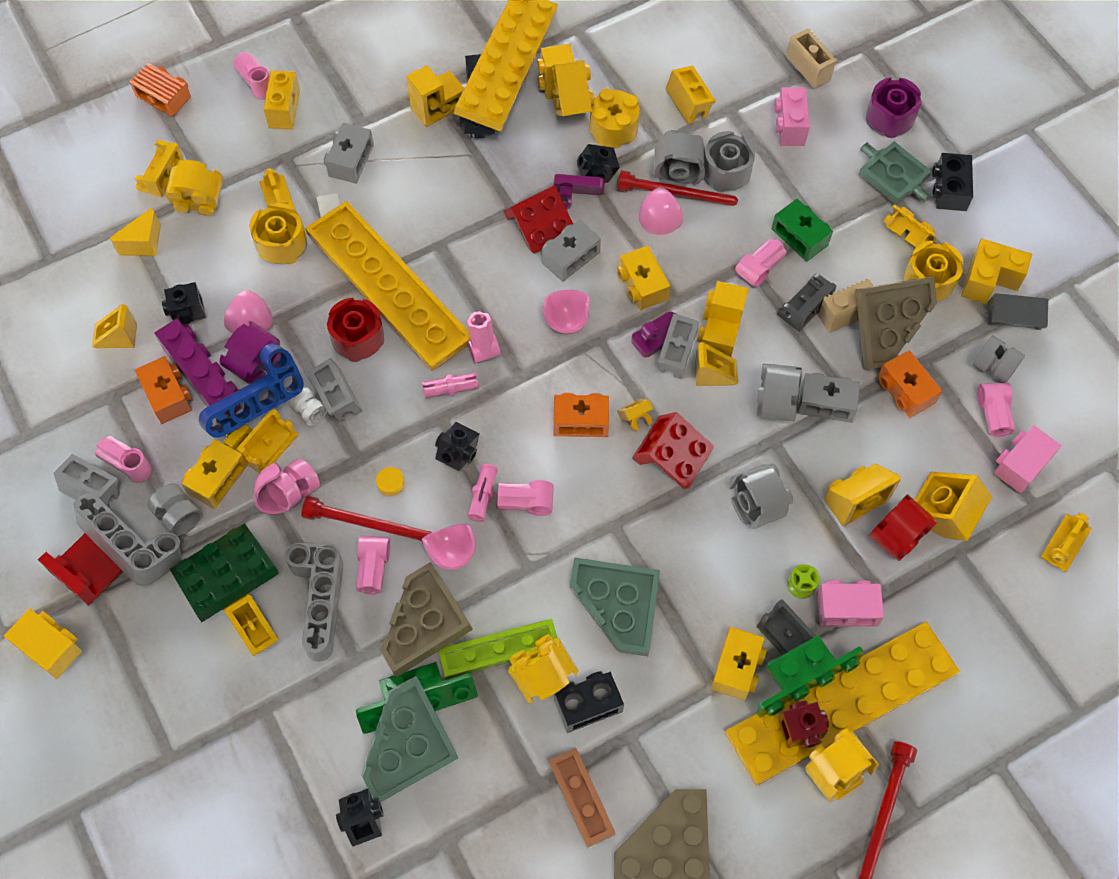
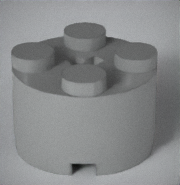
M676 130L665 132L664 137L658 140L655 145V178L657 176L661 183L683 187L694 182V185L700 183L705 176V145L703 138L699 135L679 133Z
M731 131L719 132L709 139L704 152L705 180L717 192L736 190L743 187L750 181L755 159L753 143L746 136L742 135L740 137L734 135V132Z
M763 363L761 371L762 383L761 387L759 386L757 397V417L795 422L801 384V367Z
M763 464L737 474L730 479L729 490L734 488L735 496L731 498L734 509L745 525L752 524L751 529H756L784 518L788 514L789 504L793 503V495L787 487H784L779 470L775 464Z

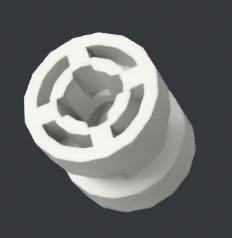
M309 387L303 388L301 393L293 397L289 404L296 413L302 415V420L309 426L320 422L328 412L323 402L316 399V394Z

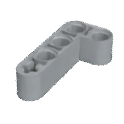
M83 494L75 500L74 510L78 526L137 585L146 586L152 584L180 562V540L174 533L163 532L147 543H144L96 495ZM141 566H149L147 568H139Z
M294 543L286 549L284 554L285 561L295 576L310 577L302 645L313 661L320 662L328 659L333 652L343 561L339 551L333 545ZM306 556L304 562L300 564L293 563L297 557ZM326 558H335L332 564L322 565ZM325 584L332 585L331 589L326 593L318 592L321 586ZM328 612V616L324 620H314L318 613ZM319 636H320V639H321L322 642H323V643H321V644H318V638H319Z

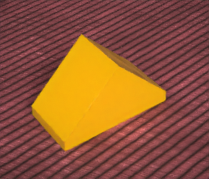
M150 208L109 239L119 255L156 256L161 225L154 210Z
M119 305L95 323L92 347H135L137 323L127 305Z
M703 342L698 344L695 358L696 386H731L738 384L736 360Z
M249 593L223 609L253 656L279 640Z

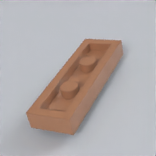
M574 748L548 760V764L586 847H592L615 836V830L577 749Z

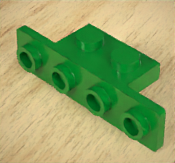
M819 635L771 661L768 663L767 669L782 691L761 702L756 713L760 718L766 714L770 717L774 716L785 708V703L792 699L798 702L808 696L811 688L817 685L820 687L828 685L835 679L834 675L843 670L845 673L854 670L860 665L859 660L864 652L863 649L859 646L835 660Z
M434 662L404 672L398 677L393 675L379 680L384 701L356 710V716L362 733L367 734L376 731L388 691L415 676L418 678L434 711L478 697L472 673H466L442 681L437 663Z

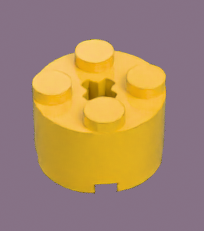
M602 89L599 95L594 98L595 104L591 106L590 133H592L595 141L601 146L620 148L622 144L627 142L630 144L638 133L640 108L637 97L620 90Z
M180 160L176 166L175 164L172 165L165 196L174 204L173 208L178 212L187 213L189 210H194L202 215L212 216L217 207L223 184L222 174L216 169L213 172L207 170V164L202 162Z
M284 203L269 204V208L262 211L259 209L254 213L249 224L251 236L259 257L275 264L295 263L305 250L307 244L306 233L299 214L292 206Z
M926 241L914 249L905 269L903 281L934 277L937 301L944 300L952 294L962 275L963 258L959 251L948 243L936 244L934 241Z
M550 634L538 639L535 642L536 646L527 653L525 650H521L509 659L512 665L509 667L508 672L528 703H534L532 697L538 696L541 701L557 693L570 683L567 677L572 672L575 676L579 672L559 638L553 639Z
M848 729L838 733L833 739L834 743L827 748L824 745L816 748L809 755L811 761L805 766L806 773L830 803L833 802L834 798L838 801L858 788L864 782L862 780L864 773L867 771L872 775L879 766V763L856 735Z

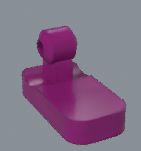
M555 174L554 185L568 210L572 206V193L603 195L605 179Z
M667 312L654 321L643 324L641 330L632 334L631 342L643 357H650L662 349L673 314L676 313Z

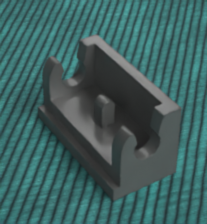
M817 273L812 276L813 279H810L777 312L780 318L798 332L819 313L824 296L833 295L837 286Z
M995 293L988 301V324L1008 323L1035 326L1036 329L1042 330V328L1048 326L1049 299Z
M783 599L775 604L770 613H765L756 626L782 655L817 636Z

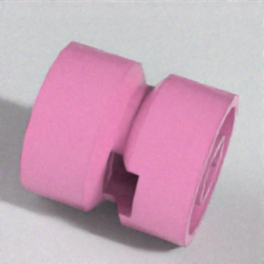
M299 458L287 465L280 476L267 483L265 488L273 502L281 509L288 511L302 500V497H307L317 490L320 482L313 468Z

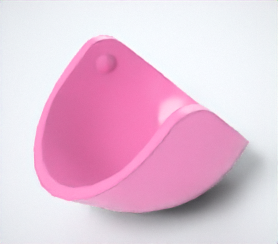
M662 187L656 188L643 200L638 216L641 226L646 231L652 234L664 235L675 231L682 225L683 213L681 207L668 190Z
M251 290L238 294L225 312V328L233 334L242 324L249 326V321H253L268 331L272 324V313L265 301Z
M560 290L549 294L544 300V318L547 324L555 331L566 334L577 332L584 327L589 318L590 298L582 291Z
M277 462L264 468L258 475L254 485L255 505L260 511L267 514L286 512L273 502L265 488L267 483L277 479L282 472Z
M469 524L449 526L422 538L427 555L437 566L446 570H455L465 566L472 558L475 550V539Z

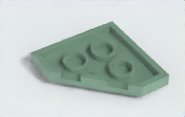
M574 557L570 581L572 592L618 652L648 657L660 570Z
M416 676L388 691L362 772V778L373 799H379L380 803L458 759L442 724Z

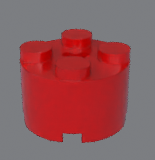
M354 298L343 299L336 303L328 314L327 329L332 346L338 354L351 362H358L361 359L372 356L384 344V331L380 313L377 307L366 299H362L363 301L354 300Z
M907 494L868 536L893 559L896 558L900 561L918 545V541L938 522Z

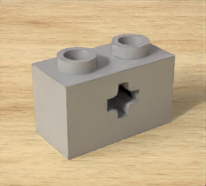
M347 123L342 124L339 132L336 131L334 134L333 145L330 151H327L324 156V165L327 168L329 177L357 184L374 146L371 129Z
M579 219L573 225L566 226L562 233L554 240L550 239L544 244L542 248V264L564 282L600 253L601 238Z
M805 373L801 385L798 414L852 423L858 407L860 382L852 381L847 377L834 378L821 373Z

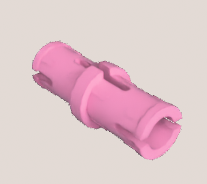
M476 372L453 377L449 374L446 375V378L422 381L425 399L445 394L454 396L456 392L478 389Z
M491 464L481 465L477 484L472 488L473 499L467 517L473 521H485L489 500L493 499L494 496L492 489L498 468Z

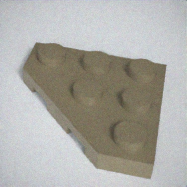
M924 277L856 289L864 369L881 368L883 364L896 358L904 345L911 341L921 327V321L937 304L934 277Z
M431 562L405 578L402 586L404 591L400 603H396L389 623L391 628L387 640H383L380 649L395 677L400 676L473 630Z
M675 789L615 851L614 879H710L707 790Z

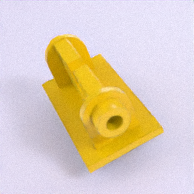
M272 168L266 169L263 175L264 180L259 181L267 207L269 208L268 205L273 203H284L295 209L284 175H278Z
M893 205L894 215L888 214L883 221L886 224V228L899 237L906 230L910 233L904 240L915 248L929 239L935 243V229L925 221H922V223L918 222L913 218L914 214L909 209L903 206L900 209Z
M1066 513L1042 553L1041 558L1066 573L1092 530L1089 527V517L1084 513H1078L1073 517Z

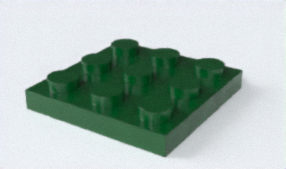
M245 523L231 529L226 535L213 543L205 545L200 551L181 560L177 565L169 569L201 623L279 574L275 565Z

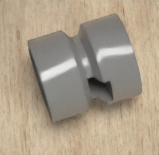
M992 335L975 358L973 365L984 372L992 371V377L1002 383H1007L1022 362L1025 354L1013 347L1005 348V342Z
M174 483L167 484L158 489L150 497L147 504L148 509L158 520L162 521V525L167 531L174 533L178 537L190 532L202 518L201 511L191 500L187 499V495Z

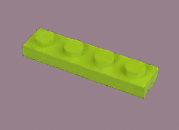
M552 618L444 647L438 652L445 680L510 663L509 659L515 653L521 650H525L527 653L536 646L535 642L547 634H550L553 639L558 638Z

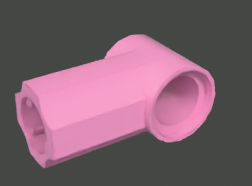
M242 52L238 54L233 62L234 68L250 86L253 95L258 99H265L270 77L268 69L261 66L251 53Z
M769 239L752 255L750 253L746 254L737 264L735 272L756 288L767 278L770 270L786 256L787 251L779 240Z
M480 311L472 313L466 321L470 336L468 347L474 363L500 356V348L493 333L489 314Z
M1009 383L980 384L977 398L979 406L984 408L989 435L1004 437L1005 435L1012 434L1015 428L1010 407L1012 403L1011 385Z
M112 436L102 438L97 444V449L94 453L96 457L126 474L132 482H144L152 474L150 463L139 449L130 448Z
M535 480L530 482L529 485L499 483L497 507L504 510H527L528 513L536 516L549 515L553 510L554 485L544 480Z
M359 537L357 550L359 561L356 582L357 591L372 595L382 593L385 563H388L390 555L389 537Z

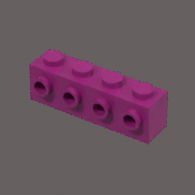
M175 319L154 332L164 352L176 364L180 373L206 407L238 391L232 381H225L223 378L225 373L217 362L212 364L208 359L211 355L204 344L198 345L194 341L197 337L188 324L183 326L178 319ZM240 404L235 407L234 413L242 409Z

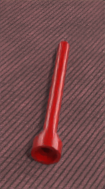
M623 170L620 172L617 188L619 191L627 192L628 190H633V188L653 191L656 188L662 187L675 196L735 206L738 203V198L733 195L635 178V175H631V172Z
M311 496L305 498L301 512L302 518L310 520L325 517L422 541L423 537L432 533L431 531L324 506V502H320L319 498Z
M899 741L893 743L890 755L893 756L891 761L894 764L858 879H872L905 769L910 766V763L915 761L918 750L907 743Z

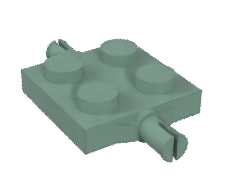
M894 141L888 147L878 151L868 142L863 144L860 151L871 159L860 169L859 175L895 205L913 193L923 202H926L931 197V193L920 185L930 177L932 171Z

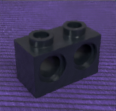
M941 153L938 163L935 162L932 168V177L936 178L932 191V197L936 198V209L967 211L973 199L972 155Z
M602 671L592 673L586 677V681L576 685L575 682H570L554 694V701L567 733L622 713L624 709L623 700L611 671L605 674ZM598 689H605L609 692L610 697L606 700H599L593 693ZM571 699H576L581 702L582 707L577 711H571L565 704Z

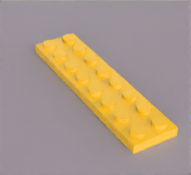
M508 0L455 106L454 114L500 132L502 131L556 14L558 4L549 0Z
M347 200L305 227L307 235L366 300H369L377 307L380 315L431 371H434L468 346V341L470 340L469 331Z
M926 621L861 656L859 660L860 665L848 673H845L844 670L834 675L835 679L824 687L817 685L809 690L810 694L800 700H806L808 704L818 702L820 710H825L828 716L829 728H827V734L821 739V744L810 748H804L803 744L791 748L787 747L778 718L783 711L790 710V705L797 703L793 699L785 703V708L774 716L770 717L766 714L760 718L758 714H755L727 729L725 735L755 786L809 758V755L819 746L824 745L825 748L834 743V737L842 730L848 729L853 733L956 676L960 670L928 622Z

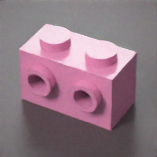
M781 87L780 96L775 98L774 111L778 113L776 132L780 136V146H805L810 128L806 87Z
M1035 425L1027 433L1022 430L1012 442L1015 445L1010 452L1008 449H1005L996 460L999 466L994 474L1020 494L1023 493L1062 446Z
M830 580L821 584L817 592L819 627H878L884 618L881 584H871L868 580L856 581L853 584H842L839 580Z

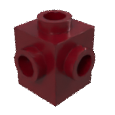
M806 700L790 705V710L781 713L778 721L788 748L802 744L804 748H810L822 743L821 739L828 732L829 719L825 710H820L818 702L808 704Z

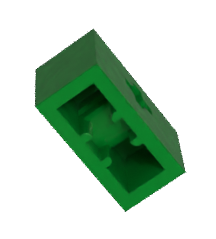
M795 199L775 214L771 228L806 262L829 246L833 234L830 226L825 221L820 220L812 212L811 208L803 204L799 199Z

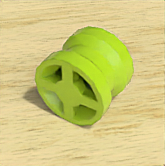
M798 565L793 569L788 580L787 587L789 592L798 599L811 597L820 582L819 573L810 565Z

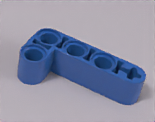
M272 343L264 346L260 352V360L267 375L201 411L198 420L200 426L210 436L220 438L301 393L304 381L291 354L287 350ZM280 352V360L277 363L272 364V356L275 353ZM292 376V383L288 387H283L284 380ZM268 389L267 398L259 401L260 393ZM240 403H244L243 411L239 414H234L235 407ZM214 418H217V419H216V423H217V424H216L215 426H212V425H213V421H212V420H213Z

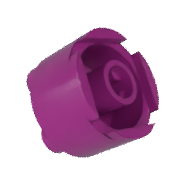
M885 78L879 81L871 95L866 112V121L888 138H895L909 131L913 127L921 107L920 89L913 82L905 78H899V80Z
M249 321V326L242 324L235 330L224 346L228 349L226 356L221 354L219 360L222 367L247 384H251L266 375L264 372L265 368L260 360L262 348L271 343L280 346L278 338L253 321ZM277 352L272 356V364H275L280 360V352Z

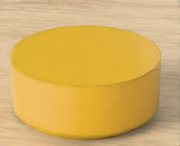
M395 467L382 469L376 477L377 488L385 496H395L404 488V476Z

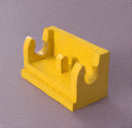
M694 66L672 70L666 91L687 124L694 123L697 114L700 112L702 118H706L712 104H715L716 100Z
M156 140L154 145L162 148L155 150L156 154L144 175H136L134 180L137 181L135 187L138 191L163 197L172 165L175 164L176 166L178 161L183 160V156L178 143Z
M272 409L236 450L243 455L249 467L260 473L264 468L275 463L299 434L295 431L294 425L289 419L285 422L279 412Z

